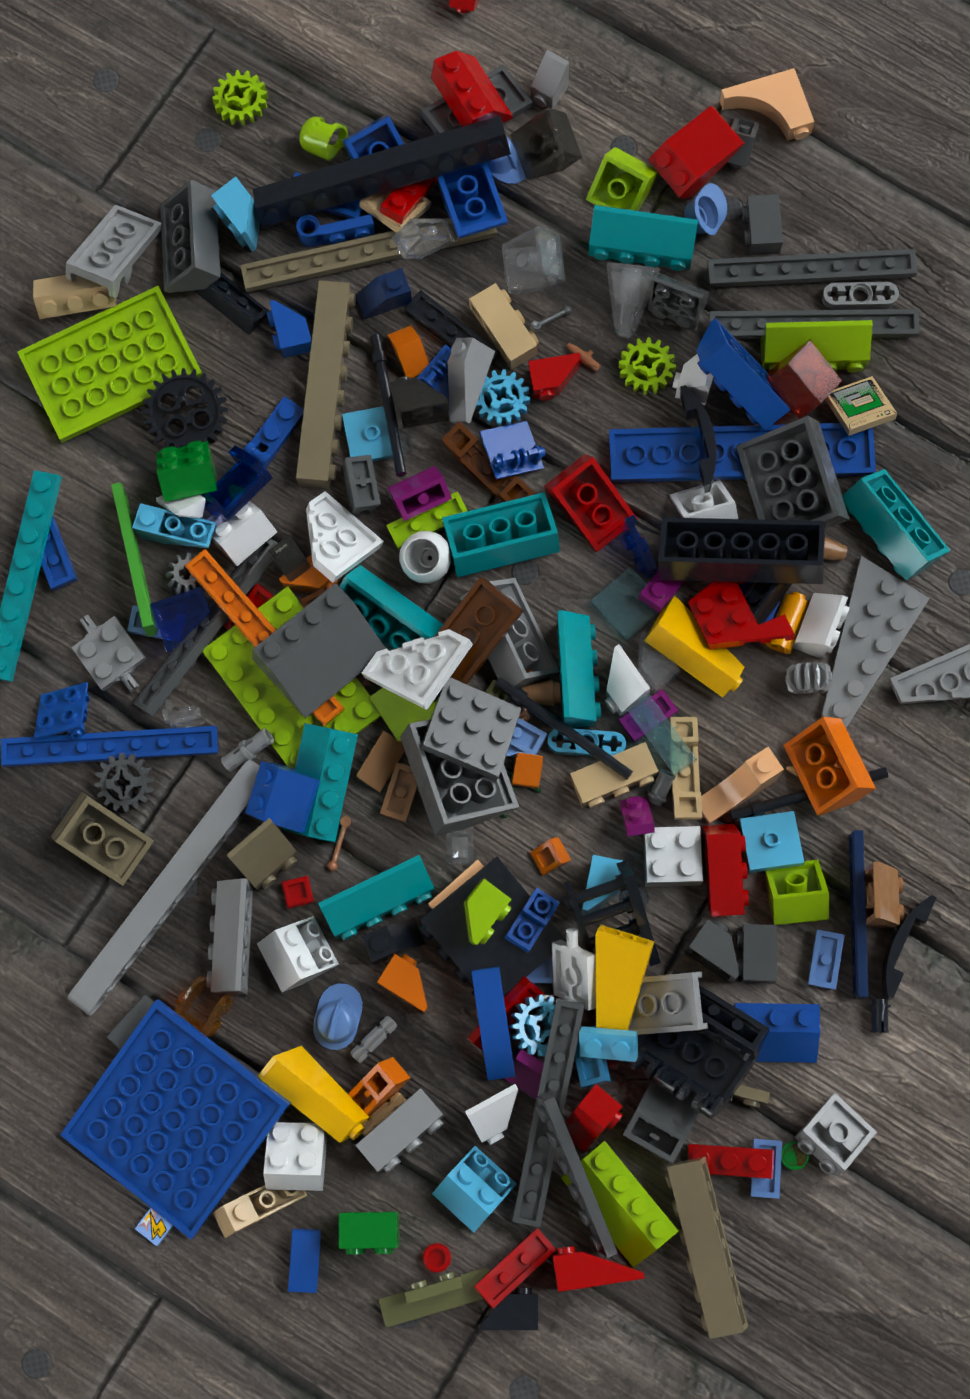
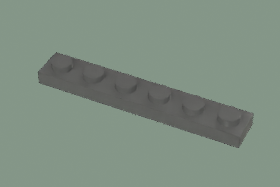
M546 1092L536 1097L540 1105L536 1107L538 1115L543 1123H547L550 1130L547 1133L549 1142L554 1149L557 1148L561 1158L558 1159V1164L563 1174H568L571 1182L568 1185L569 1191L573 1199L579 1201L582 1209L579 1211V1215L583 1224L590 1228L592 1236L589 1237L590 1243L596 1253L600 1252L609 1258L618 1252L555 1097Z

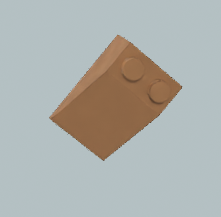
M872 862L864 870L866 928H896L900 925V921L904 920V906L899 904V894L903 892V879L898 877V869L881 862Z

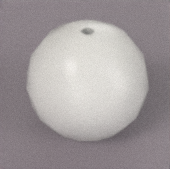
M419 531L410 535L403 542L400 549L399 562L403 572L411 580L418 583H432L440 580L447 573L451 564V550L447 541L441 535L432 531Z

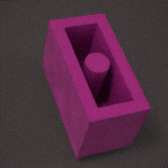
M436 466L387 488L398 513L404 521L452 499L446 482Z

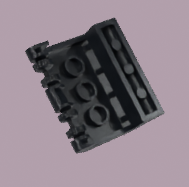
M674 970L672 974H680V973L677 972L676 970ZM699 985L703 1023H708V1029L638 1035V1057L636 1062H621L625 1065L630 1063L629 1067L633 1070H637L645 1063L649 1064L645 1070L644 1077L649 1080L653 1078L652 1082L672 1095L677 1093L676 1097L680 1100H684L691 1093L696 1094L691 1107L696 1110L701 1108L700 1113L712 1119L725 1108L756 1062L770 1028Z

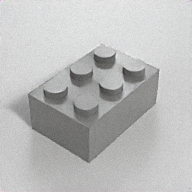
M420 1088L355 1146L377 1172L385 1170L389 1173L401 1162L398 1157L405 1151L409 1154L412 1153L423 1143L419 1138L427 1131L432 1135L444 1124L441 1119L445 1115Z

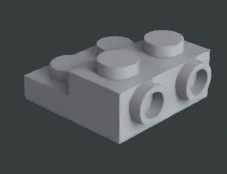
M834 1093L817 1113L808 1120L795 1138L799 1141L798 1147L803 1153L807 1155L813 1154L820 1161L819 1167L823 1172L828 1175L834 1174L837 1177L850 1166L877 1131Z

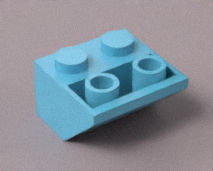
M234 177L211 195L216 203L212 207L224 225L234 234L233 236L242 248L247 245L253 252L257 247L261 221L251 195L237 177Z
M474 1146L446 1176L432 1195L474 1233L517 1183L480 1149Z

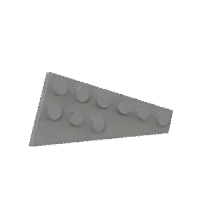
M863 556L859 560L848 606L850 608L844 621L833 665L831 688L827 690L821 718H841L845 728H847L930 599Z
M970 644L890 678L888 681L899 704L970 699Z

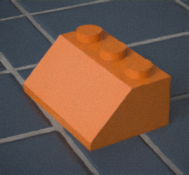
M822 717L783 745L816 814L819 816L853 804L876 789L841 718Z

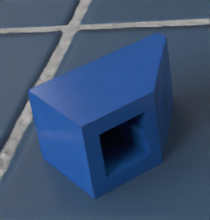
M275 300L269 301L271 311H267L270 327H276L277 334L272 335L276 351L281 350L283 358L311 352L312 342L306 318Z

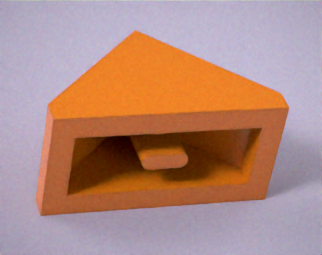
M410 325L387 335L407 381L417 378L429 364L421 339Z

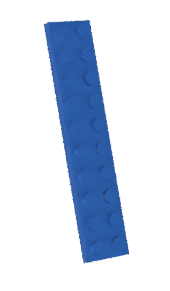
M820 423L836 477L868 476L876 473L873 427L848 436L841 423ZM761 425L713 426L717 447L714 480L746 479L736 446L784 425H771L766 430ZM699 427L609 429L610 476L612 483L701 480L698 469L699 460L706 459V454Z

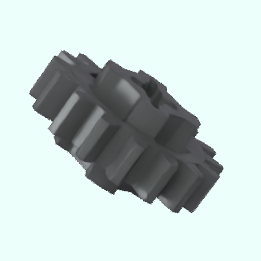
M125 752L119 753V760L112 755L109 757L110 764L106 762L100 764L104 771L95 773L101 780L95 783L94 786L101 787L102 791L97 796H105L107 798L104 802L105 806L114 803L113 808L115 811L123 806L124 811L128 812L130 811L131 804L135 809L141 807L139 800L143 802L149 800L145 794L146 792L152 793L154 791L149 786V783L155 781V778L148 777L147 773L152 768L143 767L145 763L144 758L137 762L135 761L136 754L132 753L126 759ZM130 765L136 768L140 775L132 772ZM117 766L116 774L113 778H108L110 771ZM124 777L126 780H130V785H127L126 789L123 784L119 783V780ZM137 786H142L138 795L132 799L133 790ZM109 789H113L115 792H117L119 794V798L115 797Z

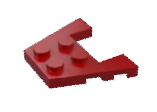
M713 581L688 601L689 608L710 650L744 646V643L760 641L763 644L771 643V640L785 638V641L795 639V633L785 614L760 625L757 624L738 586L745 582Z

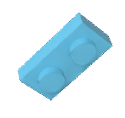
M581 1026L579 1031L580 1057L636 1062L638 1057L637 1031Z

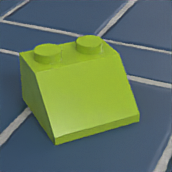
M614 147L604 155L586 200L598 206L639 211L649 195L659 172L652 166Z
M819 860L804 861L802 866L764 871L769 909L774 925L829 919V891Z

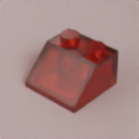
M810 339L771 368L767 374V380L798 419L803 418L819 406L842 382L840 376Z

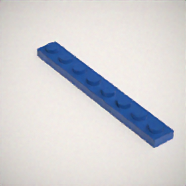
M217 726L86 733L80 739H73L70 735H53L34 739V737L1 739V765L3 767L109 761V757L112 755L119 760V753L125 752L126 759L132 753L136 754V759L219 754Z

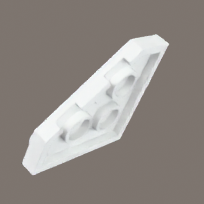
M323 492L308 503L306 514L313 566L332 583L381 548L384 541L327 492Z
M447 629L438 632L439 636L426 640L423 637L403 643V647L391 651L388 649L377 651L363 670L362 675L373 683L427 710L473 644L470 639Z

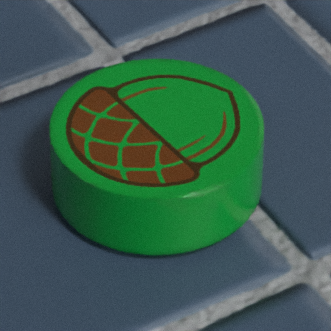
M791 1141L783 1145L781 1162L786 1168L799 1170L808 1163L809 1155L799 1149L797 1141Z

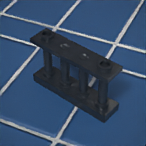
M627 860L616 863L619 875H616L615 879L578 893H574L569 881L563 883L567 893L562 895L567 911L572 910L584 950L594 953L593 948H596V936L589 938L586 926L627 912V914L631 913L633 919L628 920V924L615 929L654 941L637 881ZM616 890L625 891L626 897L622 898L621 902L582 916L578 904ZM655 942L649 959L650 966L661 963Z

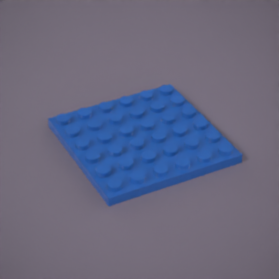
M158 999L150 1007L60 1136L188 1238L193 1239L291 1102L265 1084L253 1072Z

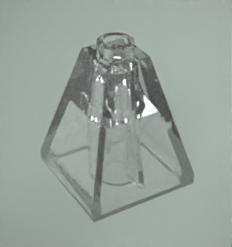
M607 262L606 278L614 332L617 333V337L631 339L632 335L636 334L649 303L653 276L659 275L660 268Z

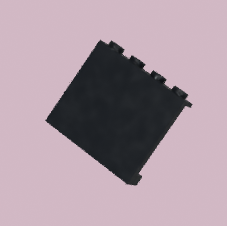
M498 856L419 919L422 923L419 927L421 932L428 940L432 938L436 940L440 945L436 950L446 962L450 959L457 966L454 972L464 984L469 981L473 986L471 970L499 966L503 996L514 988L524 976L527 977L552 956V942L558 940L567 942L550 920L528 953L504 938L530 895ZM486 879L512 899L508 904L511 910L502 921L496 920L491 928L495 931L485 944L479 942L478 945H473L469 942L464 901L480 880Z

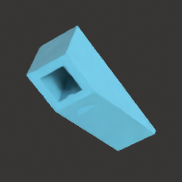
M140 503L132 529L139 538L163 544L209 548L216 522L201 518L181 517L169 510Z

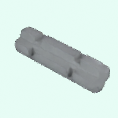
M386 1016L380 1022L381 1025L379 1027L376 1026L361 1041L362 1044L360 1046L357 1045L351 1050L350 1054L357 1062H363L368 1057L367 1054L369 1052L372 1053L387 1038L386 1035L388 1033L391 1034L397 1028L396 1022L391 1017Z

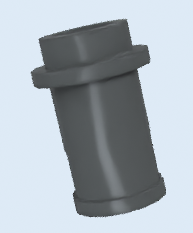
M665 769L659 770L652 789H649L647 792L649 795L648 801L658 806H662L663 802H667L668 791L673 780L676 778L672 772Z

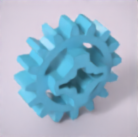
M506 369L502 370L501 375H497L496 371L493 370L491 378L486 376L475 410L481 409L479 417L487 416V424L489 425L493 420L497 421L498 427H501L503 421H506L507 425H511V419L513 418L519 422L521 420L520 413L526 414L527 407L525 405L530 404V397L526 396L529 394V388L523 387L524 379L516 380L515 372L507 376ZM513 389L517 391L519 395V400L517 399V396L512 394ZM484 397L487 398V401L491 402L490 408L485 404Z
M536 995L535 1001L532 997L525 998L526 1005L523 1003L516 1005L520 1012L511 1014V1017L516 1019V1024L509 1025V1028L516 1029L517 1032L512 1036V1039H520L521 1042L518 1048L524 1049L528 1047V1054L534 1055L537 1050L538 1057L545 1056L548 1043L541 1045V1042H544L545 1037L550 1034L555 1004L553 1005L554 997H547L545 1001L543 995ZM540 1007V1009H537L536 1014L528 1015L530 1010ZM537 1021H541V1025L544 1026V1030H540V1027L537 1025ZM524 1027H525L526 1030H527L528 1037H527V1035H526V1033H525Z

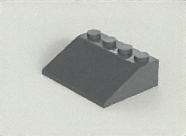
M806 416L736 446L758 519L825 521V529L850 520L819 421Z
M335 583L257 645L252 651V660L306 719L360 675L377 651L386 648L354 602Z
M430 719L408 724L400 738L435 836L460 831L519 808L504 763L496 781L420 749Z

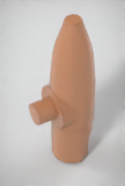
M568 343L567 347L572 354L580 353L581 362L585 366L590 367L595 372L600 369L601 365L592 358L593 352L591 350L586 352Z

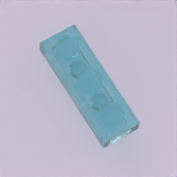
M649 693L627 708L629 714L674 776L697 760Z

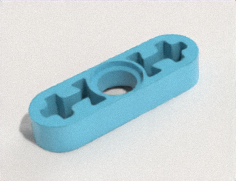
M555 729L549 733L547 743L553 753L594 757L575 743V749H570L571 743H563L562 747L558 748L557 744L552 742V739H557V735L563 734ZM574 729L583 736L593 738L597 746H599L598 737H603L602 743H610L611 739H617L616 742L621 744V747H617L614 752L611 751L610 746L602 745V749L611 756L625 751L626 740L618 732ZM563 735L564 740H570Z

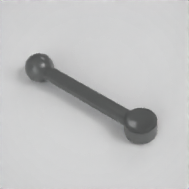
M565 305L561 311L539 322L532 321L529 326L530 330L538 332L541 326L563 315H570L572 308L569 305Z

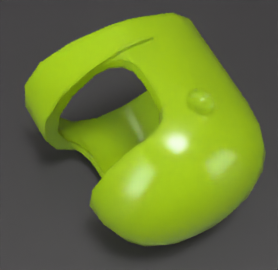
M312 117L301 128L300 144L305 151L331 161L341 150L343 145L340 140L347 137L348 130L346 126L339 123L327 124L321 117ZM339 129L337 142L334 145H329L332 134Z

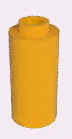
M794 591L791 594H785L776 617L785 614L795 633V639L785 641V638L771 640V643H765L766 646L780 653H791L809 606L805 595Z

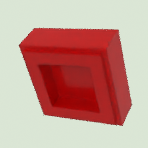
M308 875L281 882L288 910L315 903Z

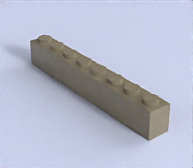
M319 280L296 473L298 486L330 489L331 480L335 481L336 465H333V456H338L339 440H335L336 430L341 431L342 415H338L339 406L344 405L345 391L341 390L342 381L347 380V366L344 365V358L349 357L350 341L346 340L347 332H352L353 317H349L350 308H355L356 294L351 291L350 283Z

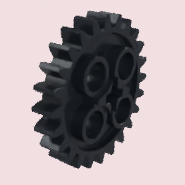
M182 368L181 375L177 376L173 369L171 371V378L162 374L163 383L153 381L157 389L155 391L147 389L148 394L152 398L143 399V402L149 408L142 410V413L150 416V418L144 421V424L153 425L148 432L150 435L158 433L155 439L157 443L165 440L164 448L170 447L171 444L179 448L187 446L188 443L193 441L207 442L209 438L215 442L217 441L214 433L215 431L219 433L224 432L219 423H227V419L222 417L221 414L227 413L228 408L220 406L227 400L226 397L218 398L222 388L213 389L215 385L214 379L207 383L206 373H203L198 378L196 369H193L191 375H187L185 368ZM189 390H200L202 394L200 399L190 401L187 398ZM167 396H172L176 399L175 406L170 409L162 406V400ZM203 403L208 404L206 408L189 411L188 417H184L180 413L168 419H163V415L181 412L183 405H186L188 409H192ZM199 414H206L209 417V422L205 426H198L195 424V417ZM174 421H180L184 424L183 431L179 434L170 432L169 427Z

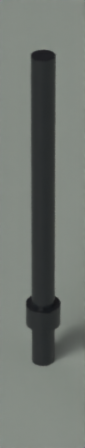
M373 334L371 336L373 348L372 362L373 366L377 369L396 476L402 477L407 473L386 366L388 365L387 353L383 350L381 335Z
M501 677L496 681L494 686L511 698L510 701L518 707L522 705L626 780L632 775L633 771L533 701L520 687L516 689Z
M886 767L868 772L873 782L889 777ZM805 790L765 801L760 799L751 801L747 806L729 810L732 821L748 816L765 815L766 811L809 800V797Z

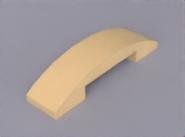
M670 717L671 772L676 776L672 782L674 820L702 819L697 717Z

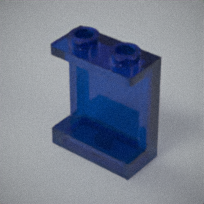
M236 445L228 451L236 464L217 482V491L200 494L205 498L204 510H208L215 518L220 516L226 521H229L273 478L259 459Z

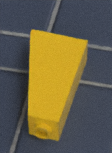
M674 596L660 612L644 641L722 698L729 690L734 692L743 680L740 675L744 666L727 648L710 650L692 612Z
M600 925L595 935L596 1028L629 1030L655 941Z
M302 1046L273 1056L258 1075L265 1084L290 1101L294 1107L341 1143L350 1138L355 1140L365 1130L363 1125L369 1119V1116Z

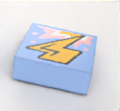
M150 1208L135 1230L154 1245L159 1246L173 1225Z

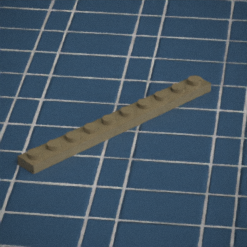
M449 218L408 227L400 235L395 231L247 263L240 265L246 292H252L497 237V230L493 228L459 239Z

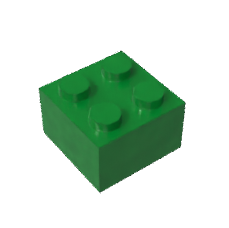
M193 441L184 447L176 448L171 446L156 452L157 476L165 502L217 491L216 470L208 441Z
M400 1212L339 1213V1249H346V1254L365 1253V1248H375V1254L394 1253L393 1248L400 1247Z

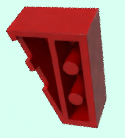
M734 823L703 825L701 830L705 838V850L703 853L704 860H706L708 911L711 917L745 915L744 906H749L748 890H743V879H747L746 862L742 863L741 852H746L745 835H740V831Z
M595 1084L565 1121L573 1144L583 1153L606 1127L609 1130L612 1129L623 1116L619 1112L623 1106L597 1084Z

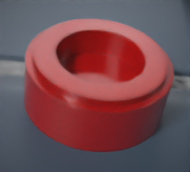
M433 1243L425 1249L423 1263L432 1272H442L451 1263V1252L444 1244Z

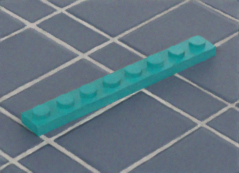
M36 470L33 472L0 607V680L13 682L62 480V477L58 474Z

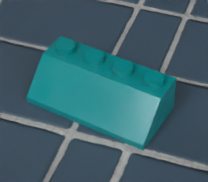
M594 205L588 256H593L598 260L616 259L625 264L633 262L644 263L648 267L665 266L675 271L690 270L698 220Z
M885 469L861 478L842 496L846 510L855 516L861 524L862 530L875 541L880 553L887 556L894 565L896 573L906 581L917 576L951 551Z
M545 492L442 517L457 577L560 552L558 531Z
M361 565L347 574L340 585V588L354 602L382 644L389 651L403 647V643L423 637L426 640L432 638L444 625Z
M561 610L557 612V637L563 722L572 728L595 727L596 719L601 718L600 702H595L594 693L599 692V677L593 676V666L598 665L597 650H592L591 640H596L595 624H590V617L588 615Z
M307 723L304 724L295 770L320 780L304 833L284 827L282 830L312 838L336 841L358 734Z
M417 855L318 904L336 939L342 937L344 941L357 935V929L366 925L368 929L383 922L382 917L392 914L394 917L408 910L406 906L411 903L417 902L419 905L432 899L431 894L436 891L420 855Z

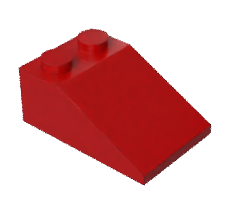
M710 106L667 139L650 156L648 161L680 198L691 199L745 143L713 106Z
M584 454L543 486L559 509L596 552L638 520L593 456Z
M575 1246L557 1248L558 1254H552L558 1292L645 1279L644 1272L582 1250L575 1251Z

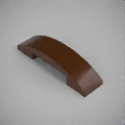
M460 421L441 439L445 447L469 473L500 501L507 502L536 494L518 476L496 480L485 448L478 443V438Z

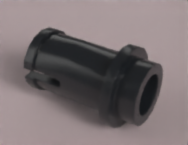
M871 999V1004H869V1007H871V1032L889 1033L888 1008H891V1005H888V999Z

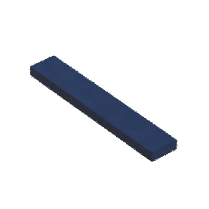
M853 830L848 836L854 999H865L868 997L864 838L863 830Z

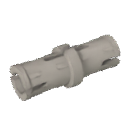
M263 728L248 740L239 742L238 747L221 757V762L229 772H232L247 760L256 758L257 753L274 743V738L266 728Z

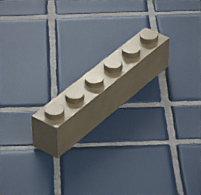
M706 1157L673 1163L667 1167L668 1172L665 1173L668 1188L673 1190L675 1198L672 1202L675 1216L680 1218L682 1226L679 1231L680 1239L683 1246H687L689 1257H687V1267L690 1274H694L696 1285H694V1295L698 1303L701 1302L703 1314H701L702 1327L705 1332L708 1331L710 1339L743 1333L748 1328V1323Z

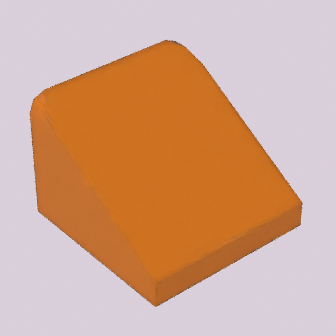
M516 753L513 760L511 785L538 789L543 756Z
M559 837L549 839L529 852L542 876L571 861Z

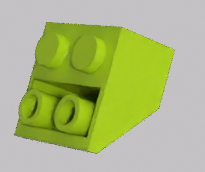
M486 879L480 880L464 901L469 942L473 945H478L479 942L485 944L495 931L491 928L496 920L502 921L511 910L508 904L512 899Z

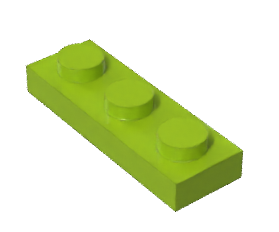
M458 491L451 494L452 499L406 521L400 518L386 525L398 551L410 535L419 531L437 533L444 529L442 517L468 511Z

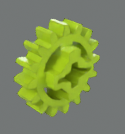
M236 70L235 76L226 73L227 80L224 81L219 78L220 87L213 88L215 96H212L217 114L221 113L222 120L224 121L230 118L231 125L240 120L241 125L245 126V120L247 119L254 123V116L262 117L261 109H267L266 100L268 99V94L265 91L264 82L259 81L258 75L251 78L249 71H246L244 75H240L239 70Z
M650 337L647 338L646 343H642L639 338L637 339L636 346L629 343L627 346L628 352L622 351L621 358L623 360L619 361L618 367L623 369L620 371V378L627 377L625 386L633 384V392L636 393L640 388L643 389L644 395H647L648 389H652L653 393L657 394L658 386L666 389V380H673L671 372H675L676 364L672 363L675 356L674 354L667 355L669 346L661 348V340L652 344ZM637 355V360L633 361L630 365L632 358ZM662 368H664L661 376L657 378V372L662 371Z

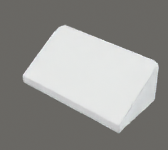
M163 495L156 499L159 505L178 516L203 517L205 498L201 495L168 502L164 501Z

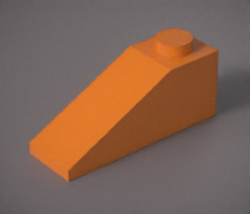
M394 1057L377 1063L348 1095L370 1116L397 1093L411 1077Z

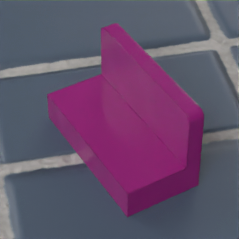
M521 1049L514 1061L516 1077L505 1078V1080L512 1085L516 1084L518 1089L536 1100L544 1063Z

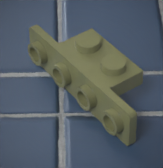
M486 1267L459 1276H454L453 1272L437 1276L438 1282L427 1285L426 1280L409 1284L410 1290L381 1298L379 1304L385 1326L391 1327L482 1300L483 1298L473 1286L489 1272V1269Z

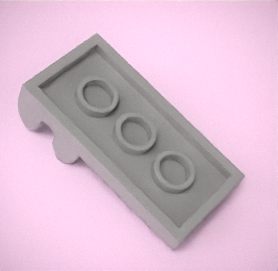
M115 205L66 262L67 279L74 282L78 275L108 287L109 296L116 299L120 290V282L128 285L132 273V265L159 234L161 222Z
M702 971L644 977L629 1031H637V1035L708 1029V1023H703L698 978L702 977Z

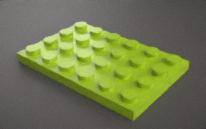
M159 286L17 352L61 443L144 405L143 399L152 398L148 394L147 389L154 391L157 389L153 381L164 382L162 374L171 378V371L173 369L178 376L181 375L182 368H185L187 375H191L193 369H196L198 378L202 375V371Z
M288 586L258 608L276 630L304 609ZM233 626L206 646L203 653L260 730L266 728L274 738V743L271 745L285 764L295 770L304 724L323 726L313 714L305 719L252 660V651L255 647L236 626ZM357 677L334 695L345 710L325 727L359 734L382 717L371 701L369 693Z

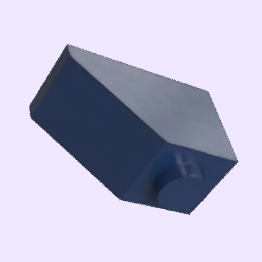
M403 268L376 277L356 294V300L364 320L408 305L411 302V290Z

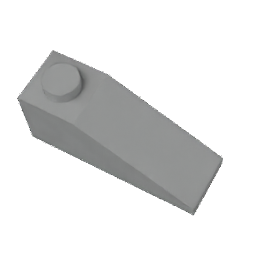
M456 338L448 360L450 422L455 424L459 421L462 424H470L495 353L494 350L474 338Z

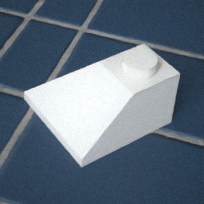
M696 354L683 365L681 373L676 372L672 387L677 388L675 398L680 399V386L686 385L693 391L701 403L706 405L714 376L711 373L706 375L697 364L700 360Z
M720 480L713 481L711 490L707 493L704 492L703 485L670 494L671 501L682 518L738 519L735 501Z
M618 644L614 647L605 695L607 699L604 701L613 714L617 712L621 718L648 699L650 687Z
M516 1084L465 1111L482 1143L488 1141L489 1145L504 1138L502 1132L507 1130L518 1093Z

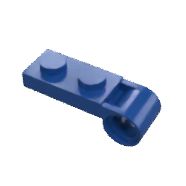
M372 214L320 225L316 217L305 215L299 218L296 224L299 240L306 247L324 244L332 245L375 234ZM309 228H312V229L315 230V231H314L313 233H311V234H305V233H303L306 229H309Z

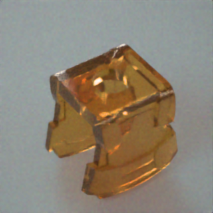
M203 975L192 983L188 991L184 990L176 1000L175 1004L178 1006L174 1012L206 1037H210L222 1026V1021L220 1020L224 1013L227 1014L234 1003V995L231 993L224 995L214 1007L206 1024L188 1013L191 1005L206 985L207 977Z

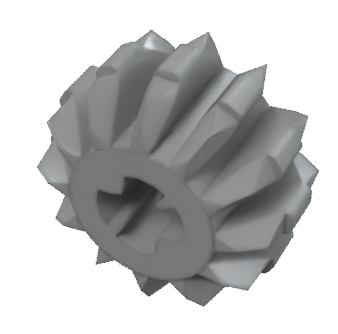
M188 552L185 560H182L181 556L177 555L176 560L178 563L168 564L172 571L167 572L165 576L170 580L168 583L169 588L175 589L177 596L185 593L186 598L190 599L194 591L197 596H201L199 588L202 586L192 575L189 576V580L184 578L188 576L189 572L185 565L193 559L191 553Z
M806 662L791 665L786 669V684L788 691L791 693L812 694L826 692L831 688L832 672H830L828 664L823 662Z

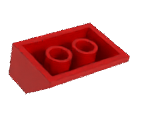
M456 50L434 59L431 79L462 127L496 116L501 117L502 123L513 119L512 113L475 56Z

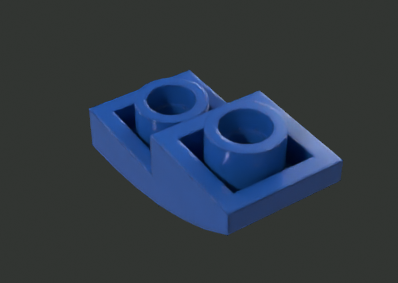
M536 887L504 938L528 953L560 902Z
M292 1229L288 1292H317L321 1230Z

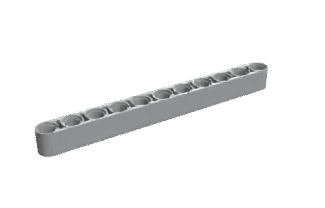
M247 760L70 992L68 1000L89 1016L94 1014L246 814L248 801L260 767L253 760Z

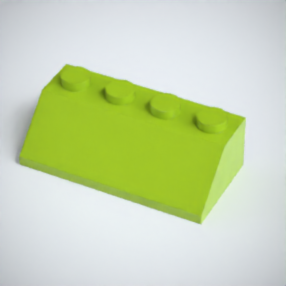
M872 320L766 323L760 342L762 368L773 375L782 374L784 371H795L797 374H806L810 371L834 373L837 370H847L850 373L861 372L867 368L870 361Z
M605 1141L581 1160L613 1243L633 1268L678 1232V1229ZM568 1174L561 1177L567 1186L571 1184Z

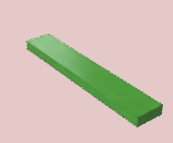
M120 482L111 484L142 627L148 637L154 636L158 632L136 533L132 529L133 519L127 493Z

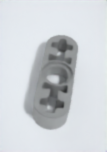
M891 282L831 283L824 289L822 302L825 307L831 310L888 309L895 305L899 296V290ZM857 290H862L867 294V300L857 301L853 293ZM872 290L875 291L874 296H876L874 301L871 300L873 297ZM846 291H849L848 301H845V300H846V296H845ZM883 291H887L888 295H892L889 300H885V297L882 295ZM831 292H836V296H839L837 301H833V298L830 296Z

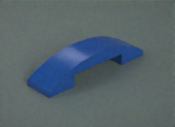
M497 966L471 970L488 1081L516 1077L500 968Z

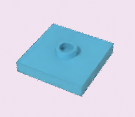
M383 406L342 414L350 457L371 455L372 462L393 458Z
M794 811L740 819L741 833L745 835V853L749 873L804 865Z

